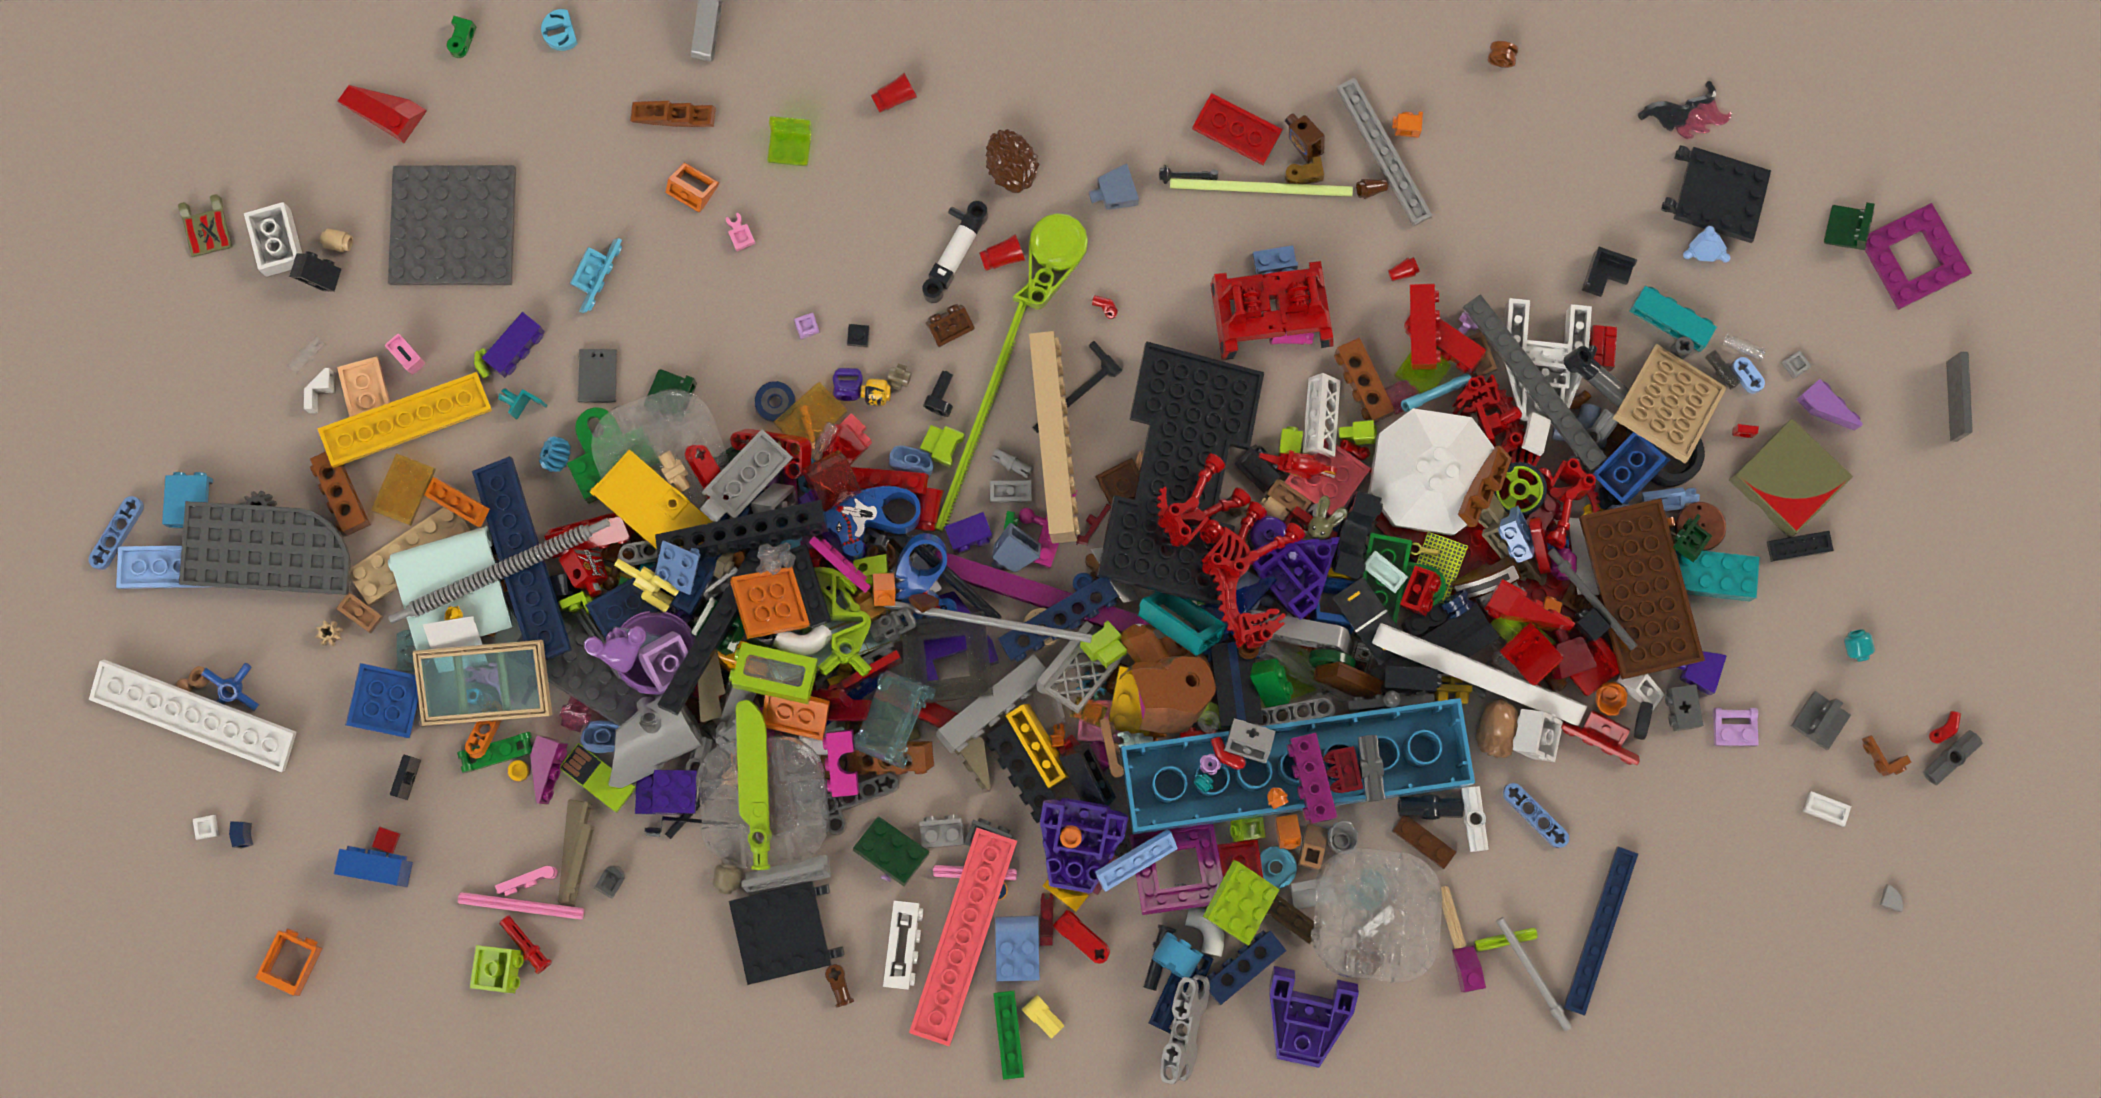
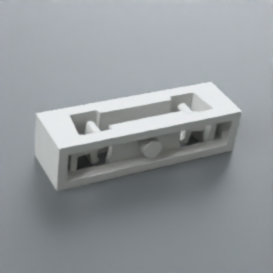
M894 901L883 987L910 990V985L914 986L916 973H912L913 964H917L918 951H915V944L920 942L921 930H917L918 921L923 919L924 911L923 908H920L919 903ZM900 912L902 913L901 925L909 926L910 915L912 916L911 928H908L904 963H907L905 976H902L904 966L895 965L894 976H891L893 962H896L900 935L898 919Z

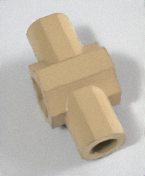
M670 450L658 456L663 465L661 471L669 484L673 483L679 492H683L691 487L685 477L688 473L680 459L675 460Z

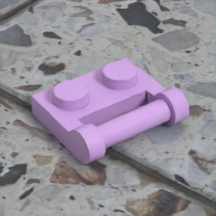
M1749 708V710L1713 709L1714 746L1759 745L1757 708ZM1722 718H1749V724H1722Z

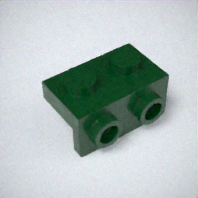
M1699 514L1694 519L1689 517L1675 536L1677 542L1673 546L1675 550L1693 563L1712 537L1711 534L1696 524L1701 517Z

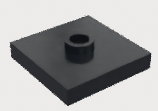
M405 754L402 756L390 791L391 796L405 800L409 799L421 763L420 759Z

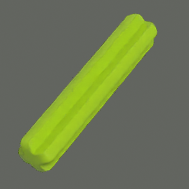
M1534 927L1513 932L1519 943L1538 938L1537 930ZM1504 934L1475 941V948L1478 952L1510 945Z

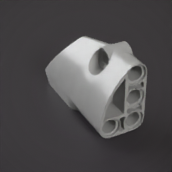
M663 694L656 696L655 699L643 697L637 702L638 711L616 729L609 786L623 788L653 774L654 770H660L664 763L703 746L698 722L686 704H684L677 716L658 707L657 704Z

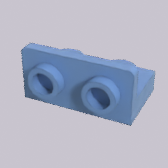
M1293 245L1255 251L1252 254L1256 275L1298 269Z

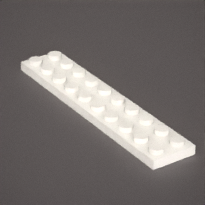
M104 659L99 661L89 696L91 701L279 772H283L286 769L297 733L296 731Z

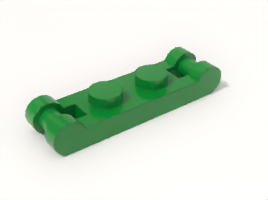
M531 732L521 733L490 743L486 753L482 757L477 758L476 763H470V756L466 750L457 752L458 759H461L462 773H468L530 755L533 748L530 740L532 739ZM522 742L524 748L519 750L517 743ZM478 746L472 748V750L474 751L475 749H479L480 747Z

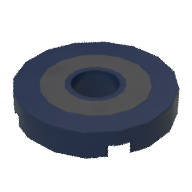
M779 381L768 382L762 385L755 396V407L759 415L770 422L786 420V418L792 415L796 406V397L792 389ZM773 397H779L781 403L779 406L773 407L770 405V400Z

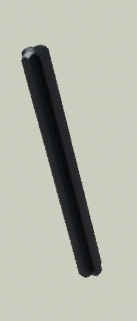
M910 535L905 543L907 544L914 535ZM924 544L918 545L913 549L932 568L941 561ZM946 565L940 575L984 616L997 619L1002 618L991 605Z

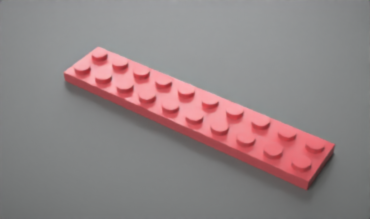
M976 828L909 1033L950 1047L1016 847V840Z

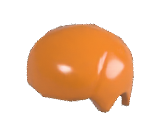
M1607 682L1602 684L1596 691L1595 702L1602 713L1608 716L1618 715L1620 710L1627 705V692L1619 683Z

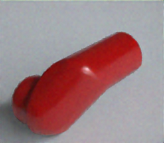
M1094 295L1092 305L1102 307L1108 319L1115 318L1118 310L1113 300Z
M1347 439L1342 440L1340 444L1343 450L1349 452L1358 460H1366L1370 456V450L1367 447L1361 448Z

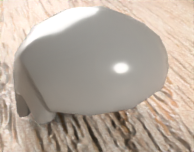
M1341 820L1333 824L1328 830V845L1335 853L1346 855L1357 847L1359 832L1353 827L1352 822Z

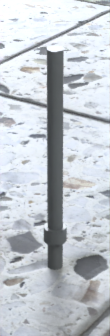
M1554 548L1549 551L1548 555L1558 565V570L1562 574H1566L1628 648L1633 650L1637 646L1635 641L1573 571L1572 565L1568 560H1564Z

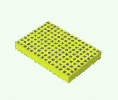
M1428 532L1423 547L1439 550V555L1420 553L1417 563L1432 566L1443 574L1446 581V592L1439 603L1445 604L1443 601L1450 596L1452 591L1450 583L1456 580L1468 546Z

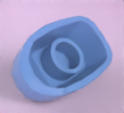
M895 446L889 455V466L895 471L926 473L929 477L933 472L931 455L923 450L907 446Z
M591 721L582 732L581 744L590 752H614L616 729L620 726L611 721Z

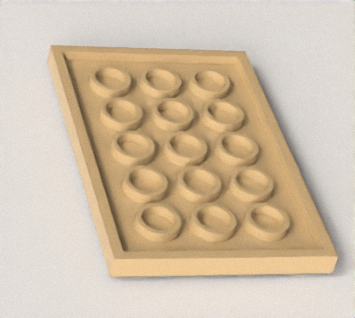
M1656 344L1613 419L1658 448L1666 451L1674 458L1686 463L1727 387Z

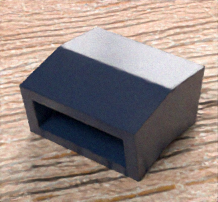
M230 821L229 836L232 848L242 849L253 845L251 837L252 823Z

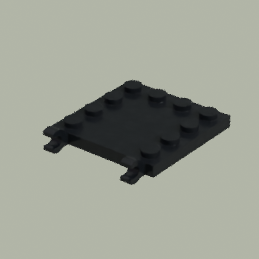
M1680 145L1674 158L1686 161L1688 164L1679 199L1676 202L1673 198L1666 197L1665 202L1662 203L1661 210L1673 213L1674 220L1706 229L1707 226H1712L1716 233L1752 243L1755 239L1771 170L1694 146L1690 151L1688 147Z
M812 881L729 901L747 985L832 965V958L845 955L843 946L828 950L816 896L830 893L829 884L814 887Z

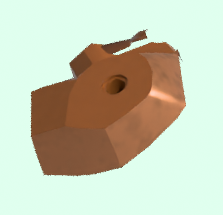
M1134 624L1121 633V642L1135 664L1126 670L1119 680L1130 670L1132 671L1145 706L1144 718L1139 729L1171 734L1185 732L1199 719L1215 694L1216 683L1209 662L1203 653L1196 656L1168 636L1158 639L1153 633V630L1156 628L1151 624Z

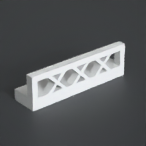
M1325 373L1308 378L1303 454L1314 455L1320 453L1332 458L1335 457L1341 381ZM1328 383L1333 384L1332 393L1328 388ZM1327 401H1329L1331 405V412H1329L1326 406ZM1326 419H1327V421H1328V423H1329V425H1330V430H1329V431L1327 430V428H1326V426H1325V420H1326ZM1324 439L1328 443V449L1323 448Z

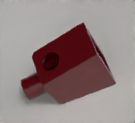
M1555 630L1558 642L1553 645L1563 655V660L1551 671L1553 679H1563L1597 667L1582 636L1570 638L1568 630Z

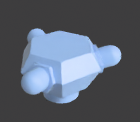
M1707 226L1705 231L1699 233L1689 244L1688 250L1683 253L1685 259L1696 257L1699 261L1714 262L1718 259L1727 263L1731 258L1726 253L1727 247L1720 235L1715 232L1712 226Z

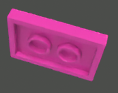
M814 536L809 541L817 551L865 593L869 590L871 586L865 581L867 577L857 570L849 560L824 538L820 541Z

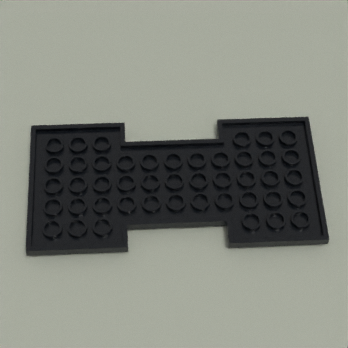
M1146 341L1129 418L1131 421L1149 425L1134 500L1116 495L1113 497L1097 577L1217 607L1220 605L1221 601L1218 600V596L1221 595V591L1216 590L1219 584L1218 582H1213L1215 576L1206 574L1202 570L1204 564L1202 559L1216 543L1208 544L1204 542L1200 537L1201 533L1199 530L1186 546L1182 544L1177 547L1173 546L1170 542L1169 532L1165 533V528L1160 527L1158 524L1161 516H1158L1157 513L1161 509L1157 508V504L1160 503L1157 497L1161 496L1159 489L1166 487L1168 507L1173 503H1185L1191 498L1199 480L1198 474L1202 469H1205V461L1210 453L1220 457L1225 463L1226 468L1230 446L1243 450L1250 449L1264 372ZM1225 468L1219 473L1212 475L1211 480L1206 482L1199 498L1198 508L1201 511L1219 503ZM1216 514L1208 517L1209 520H1216ZM1219 522L1222 528L1225 526L1234 532V525ZM1186 524L1191 528V533L1197 527L1192 524Z

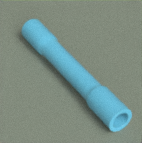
M1465 373L1438 387L1402 400L1401 407L1405 412H1408L1433 399L1464 388L1471 379V376Z

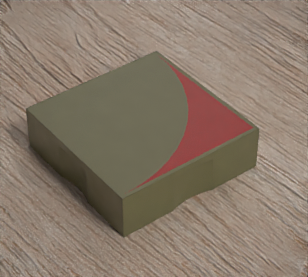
M1791 419L1729 481L1750 501L1757 504L1788 537H1792L1853 476L1799 424Z

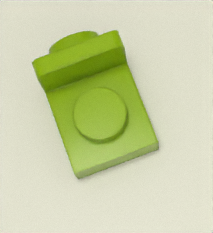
M1263 817L1239 819L1230 823V833L1233 837V842L1266 838Z

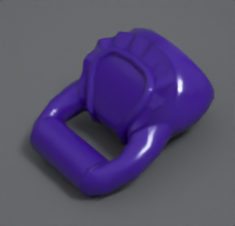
M838 368L833 375V395L835 399L840 401H856L860 398L863 376L858 368ZM838 376H858L855 381L839 380Z

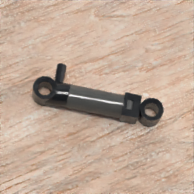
M1591 345L1589 348L1580 346L1565 355L1564 365L1568 371L1580 374L1619 408L1629 389L1594 359L1597 352L1596 346Z

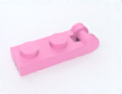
M544 866L495 885L498 894L509 896L517 893V888L525 886V889L537 885V881L543 878L555 879L558 875V870L555 867Z

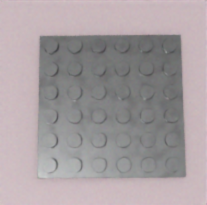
M514 165L393 166L388 284L512 285L516 167Z

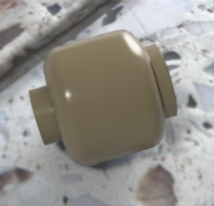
M721 862L720 865L715 867L714 887L718 888L722 894H731L732 891L740 888L742 870L738 867L737 863Z

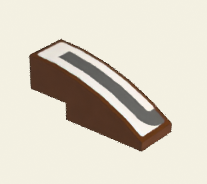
M1506 556L1491 566L1486 562L1450 584L1455 594L1459 590L1466 589L1468 598L1472 599L1493 592L1502 579L1513 584L1522 579L1515 562L1509 556Z

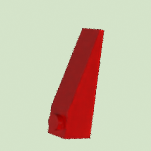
M1503 579L1495 587L1484 608L1488 610L1490 616L1497 619L1501 617L1503 619L1525 623L1531 622L1536 625L1571 630L1575 625L1573 621L1557 611L1544 609L1543 602L1538 599L1527 598V592Z

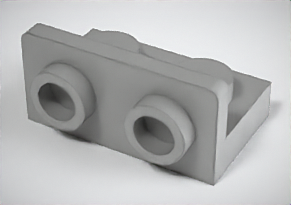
M947 815L945 820H937L936 817H924V821L919 822L922 847L933 848L964 845L962 818H958L957 815Z

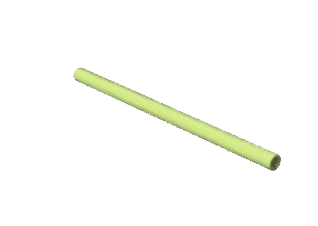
M1170 179V188L1348 197H1352L1353 193L1352 186Z

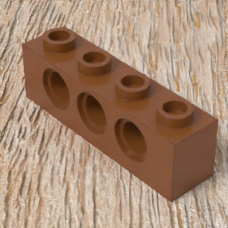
M1360 337L1337 347L1336 354L1334 355L1338 366H1342L1344 370L1343 377L1346 383L1351 384L1353 388L1352 396L1362 407L1360 411L1365 421L1374 420V423L1392 416L1395 409ZM1356 360L1359 363V367L1353 368L1350 366L1349 361ZM1358 379H1366L1368 381V385L1361 386L1358 383ZM1372 396L1376 398L1377 403H1368L1367 397Z
M326 451L310 458L312 463L310 469L315 477L318 476L320 481L318 487L321 493L327 496L329 502L326 505L331 514H335L337 520L334 522L339 532L342 531L349 536L370 526L369 519L344 464L332 468ZM334 470L333 477L327 479V473ZM342 488V494L339 497H335V491ZM346 507H350V513L343 516V510Z
M901 741V743L854 742L855 751L847 753L848 772L857 771L858 775L868 774L869 771H876L878 775L887 774L888 771H895V774H906L908 771H914L915 774H925L927 770L934 767L932 741ZM907 754L911 756L912 762L908 760ZM869 755L872 756L873 762L870 761ZM888 755L892 757L893 762L888 759Z

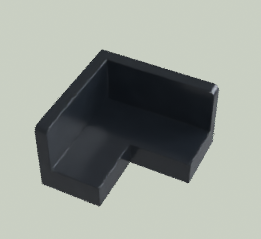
M1598 247L1593 254L1582 291L1601 297L1608 279L1627 285L1637 259Z

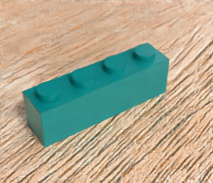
M1645 286L1629 312L1676 339L1681 337L1690 338L1694 343L1693 349L1699 352L1707 346L1717 328L1710 319L1699 317L1692 309L1678 305L1675 299L1659 294V291L1654 287Z

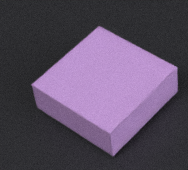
M813 313L794 319L800 339L820 333Z

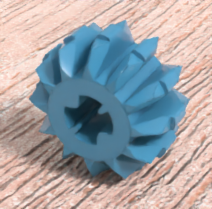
M553 436L544 442V446L539 454L541 457L539 463L542 468L551 472H560L566 467V462L571 454V446L568 441Z

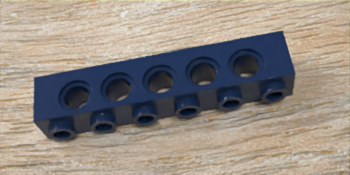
M1100 577L1024 623L1044 625L1062 630L1070 627L1073 630L1082 624L1081 620L1086 617L1090 620L1100 614L1099 610L1106 606L1108 609L1117 604L1119 595L1109 579ZM1098 593L1102 596V601L1095 604L1091 602L1090 596ZM1075 604H1081L1084 607V611L1081 614H1075L1072 611V607ZM1059 614L1064 615L1066 622L1063 625H1057L1054 622L1055 616ZM1011 630L999 637L998 640L1010 661L1016 660V662H1019L1027 657V652L1032 649L1036 652L1046 646L1044 642L1051 638L1055 641L1058 637L1039 636L1035 633ZM1021 636H1027L1030 639V643L1025 647L1018 644V639Z

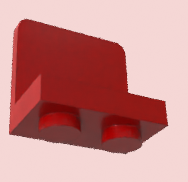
M1531 622L1500 650L1502 655L1533 686L1537 685L1563 660V655Z
M1601 637L1596 641H1589L1587 643L1597 667L1570 676L1585 696L1591 695L1602 684L1620 673L1615 654L1610 649L1609 643Z

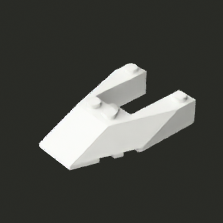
M1509 298L1505 304L1504 325L1567 407L1570 408L1581 383L1582 376L1567 370L1564 365V357L1580 346L1589 348L1592 306L1570 305L1566 311L1564 344L1527 340L1530 300ZM1506 365L1516 406L1522 412L1520 421L1528 422L1529 415L1532 412L1546 417Z

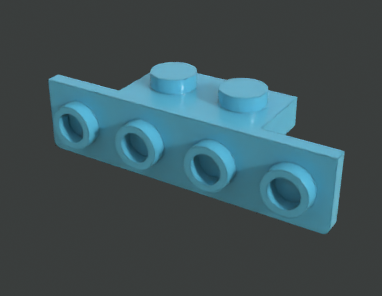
M620 238L613 240L606 256L587 247L569 283L587 293L579 312L585 313L588 310L591 311L596 302L594 297L597 292L599 293L605 283L603 282L604 276L610 273L613 268L611 262L614 256L617 257L622 249L620 245L622 240Z

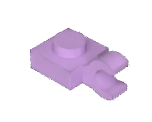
M1464 311L1459 318L1463 324L1458 331L1465 335L1469 329L1476 331L1478 327L1466 311Z

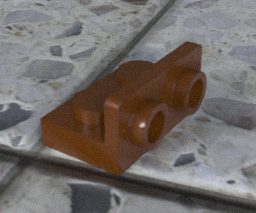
M958 304L948 307L947 312L941 315L937 313L928 318L929 321L926 322L938 347L975 329L963 305L958 306Z

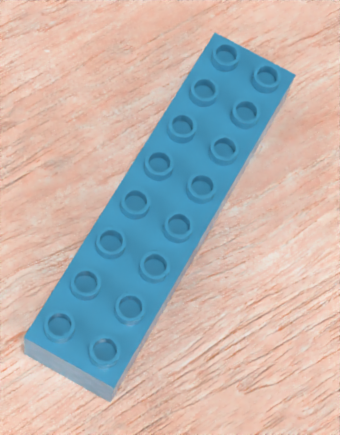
M1461 698L1261 726L1276 731L1267 762L1262 763L1244 757L1246 765L1239 770L1221 763V767L1217 770L1216 774L1208 775L1213 780V789H1209L1207 793L1201 791L1193 782L1197 778V774H1203L1200 769V759L1204 755H1215L1211 743L1212 739L1221 737L1226 746L1230 731L1121 746L1120 749L1132 835L1303 811L1302 808H1305L1304 799L1300 800L1297 787L1300 786L1298 778H1294L1292 766L1295 763L1293 757H1289L1287 745L1290 744L1289 740L1291 738L1312 733L1317 734L1322 758L1330 751L1354 746L1358 766L1360 760L1358 737L1377 735L1379 756L1382 758L1384 777L1382 779L1385 799L1464 788L1475 784ZM1323 761L1326 772L1332 766H1335V764ZM1327 776L1329 786L1338 780V778ZM1272 788H1281L1288 794L1287 799L1289 802L1273 810L1271 804L1268 805L1267 794ZM1364 789L1342 794L1331 791L1335 806L1366 802Z

